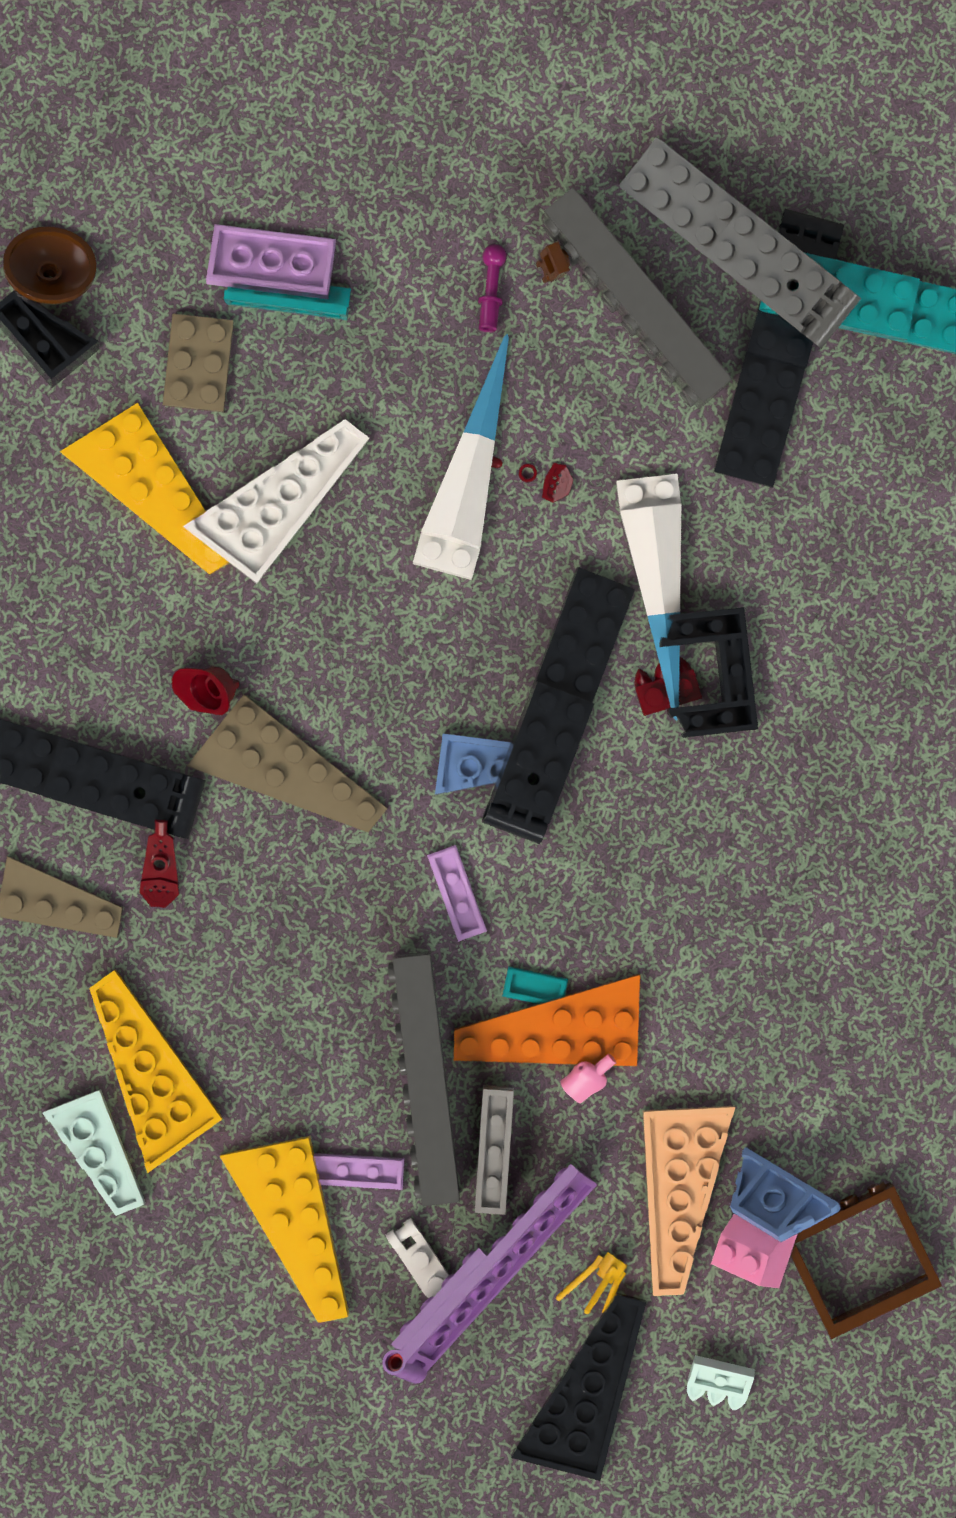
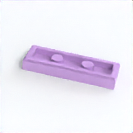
M454 845L427 855L458 942L487 932L457 846Z
M314 1153L321 1185L403 1190L405 1158Z

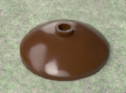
M37 227L22 232L9 243L4 253L3 270L9 284L22 296L35 302L60 304L80 297L91 287L96 276V258L88 243L77 234L58 227Z

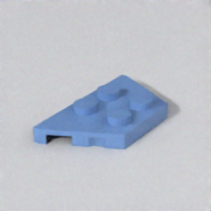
M747 1147L743 1149L741 1172L737 1174V1188L733 1193L730 1208L734 1214L779 1242H783L834 1215L841 1209L839 1203Z

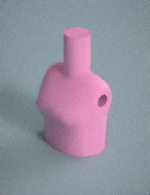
M608 1053L595 1065L586 1061L578 1063L560 1081V1084L570 1097L581 1104L592 1094L606 1086L607 1078L604 1073L616 1064V1060Z

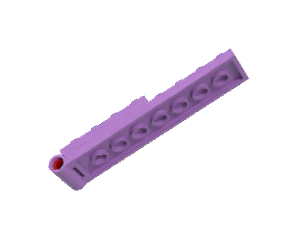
M572 1164L561 1169L554 1178L555 1182L547 1190L540 1192L535 1197L534 1205L526 1213L519 1215L512 1224L513 1228L506 1236H502L494 1242L490 1253L480 1248L470 1252L464 1258L462 1267L443 1281L441 1290L422 1304L421 1312L413 1320L407 1321L401 1327L400 1335L391 1343L397 1350H390L383 1358L384 1370L388 1374L413 1384L422 1382L427 1375V1371L597 1184Z

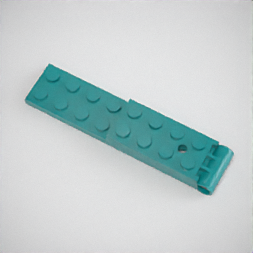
M805 253L862 298L839 326L840 329L956 354V289L919 281V278ZM795 283L792 286V291L799 287V283ZM760 302V311L777 314L764 302Z

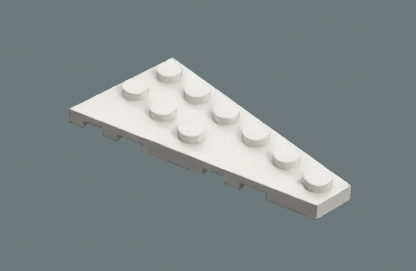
M345 419L183 527L257 584L365 446L369 437Z

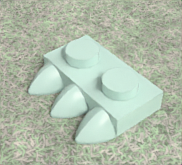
M695 1355L688 1376V1396L694 1401L700 1398L705 1391H708V1400L714 1406L722 1402L727 1395L730 1408L737 1410L747 1401L755 1377V1369Z

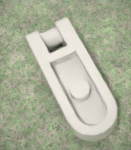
M409 1218L403 1222V1227L397 1231L391 1230L385 1235L422 1292L428 1298L434 1297L441 1290V1285L449 1274L413 1219ZM411 1236L416 1243L406 1249L402 1241Z

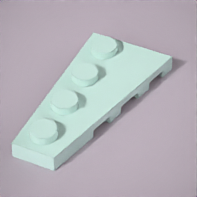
M101 1089L43 1112L45 1118L53 1125L60 1139L68 1146L80 1167L91 1178L93 1185L116 1216L146 1203Z

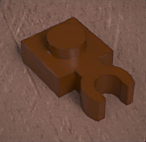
M559 242L547 245L541 251V260L536 262L537 268L541 267L543 270V283L561 279L570 271L568 254L564 249H561Z

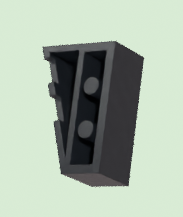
M15 290L0 301V328L51 388L99 350V341L97 339L87 336L74 328V325L67 321L64 322L51 314L46 308L22 296Z

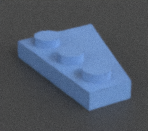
M443 734L435 795L496 783L511 742Z

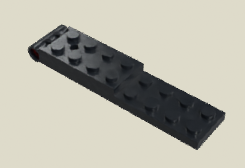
M785 208L778 233L804 253L836 260L844 224ZM760 300L714 472L773 488L813 342L780 315L760 311Z
M576 568L498 779L484 811L482 823L537 844L542 842L595 704L593 700L635 589L583 568ZM531 773H534L537 777L533 785L528 782V776Z
M0 719V783L155 830V820H168V834L189 839L206 780ZM140 787L146 792L143 799H139L136 796V790Z

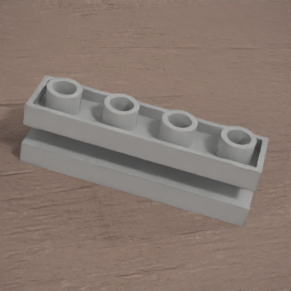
M483 1085L475 1213L506 1215L514 1087Z

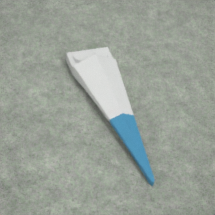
M508 334L502 340L422 528L413 560L414 565L469 580L473 578L481 547L508 348Z
M678 474L616 481L620 515L671 708L679 707L680 646L659 647L661 637L667 638L672 621L668 620V616L680 614L681 500Z

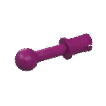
M498 244L487 246L482 255L483 261L488 267L485 296L478 298V303L481 305L479 330L489 333L497 330L499 306L503 304V300L497 297L499 270L505 264L507 254L505 249Z

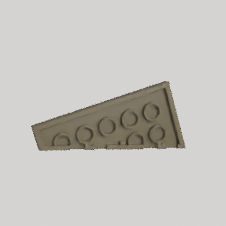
M245 694L187 765L190 768L368 833L388 809Z

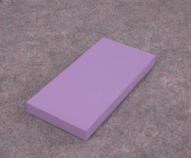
M215 224L206 284L328 299L336 239Z

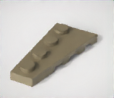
M7 856L0 893L1 918L118 938L123 912L122 906Z

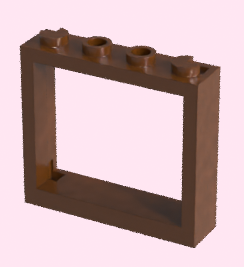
M882 1181L876 1185L872 1184L867 1188L869 1193L857 1197L856 1194L845 1197L840 1201L841 1209L839 1212L797 1234L790 1257L831 1340L942 1286L904 1205L891 1182L885 1184ZM889 1199L925 1274L831 1319L796 1243Z

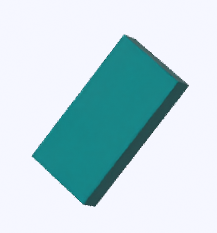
M508 966L502 997L535 1004L549 1002L556 998L565 997L568 979Z

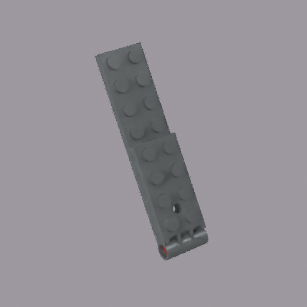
M658 137L655 138L619 185L620 188L821 349L862 299ZM795 283H799V287L792 291V286Z

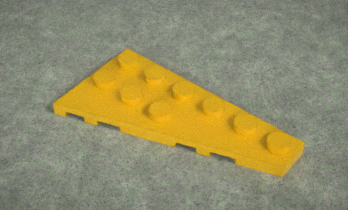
M138 403L60 451L209 575L229 563L183 527L204 514L206 510Z
M115 969L89 989L100 1024H102L107 1046L116 1068V1075L129 1116H131L138 1145L141 1148L145 1161L144 1164L147 1173H149L221 1121L223 1117Z
M307 1136L221 1154L220 1158L317 1322L321 1323L348 1317L347 1300L323 1191L319 1181V1173L317 1172L311 1137Z

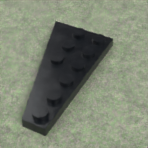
M620 1293L614 1295L512 1452L511 1458L598 1481L601 1480L646 1300Z

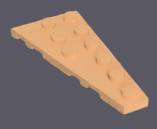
M735 1106L643 1110L653 1296L682 1295L685 1292Z

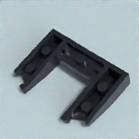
M744 607L669 615L668 620L672 621V625L667 638L661 637L659 647L715 642L722 699L721 703L668 708L667 714L669 717L673 718L676 716L685 730L681 736L686 738L757 730L758 722Z

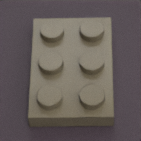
M172 314L163 406L224 413L234 320Z

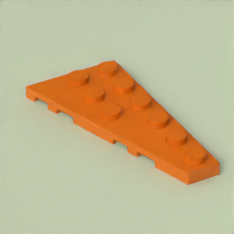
M640 973L622 980L602 984V986L569 994L559 999L556 998L549 1002L455 1028L453 1061L578 1064L586 1061L595 1065L609 1053L616 1060V1064L613 1066H637Z

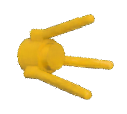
M607 1252L604 1258L598 1255L587 1269L556 1296V1300H562L599 1268L596 1274L603 1280L590 1299L584 1313L589 1314L608 1283H610L612 1287L602 1310L603 1313L617 1293L619 1285L626 1275L624 1271L628 1265L617 1259L610 1252Z

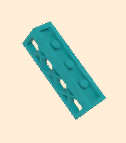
M330 286L328 299L228 287L224 291V301L227 305L342 320L348 319L351 288Z

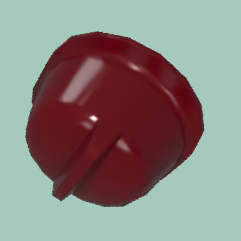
M215 666L205 669L180 668L172 677L173 692L190 710L215 715H223L228 712L230 702L235 696L236 689L240 686V682L232 679L225 669Z

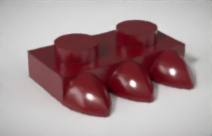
M680 657L679 705L702 699L694 669L691 668L686 660ZM658 663L655 669V681L653 682L648 674L641 669H638L635 675V691L643 716L671 708L660 663Z

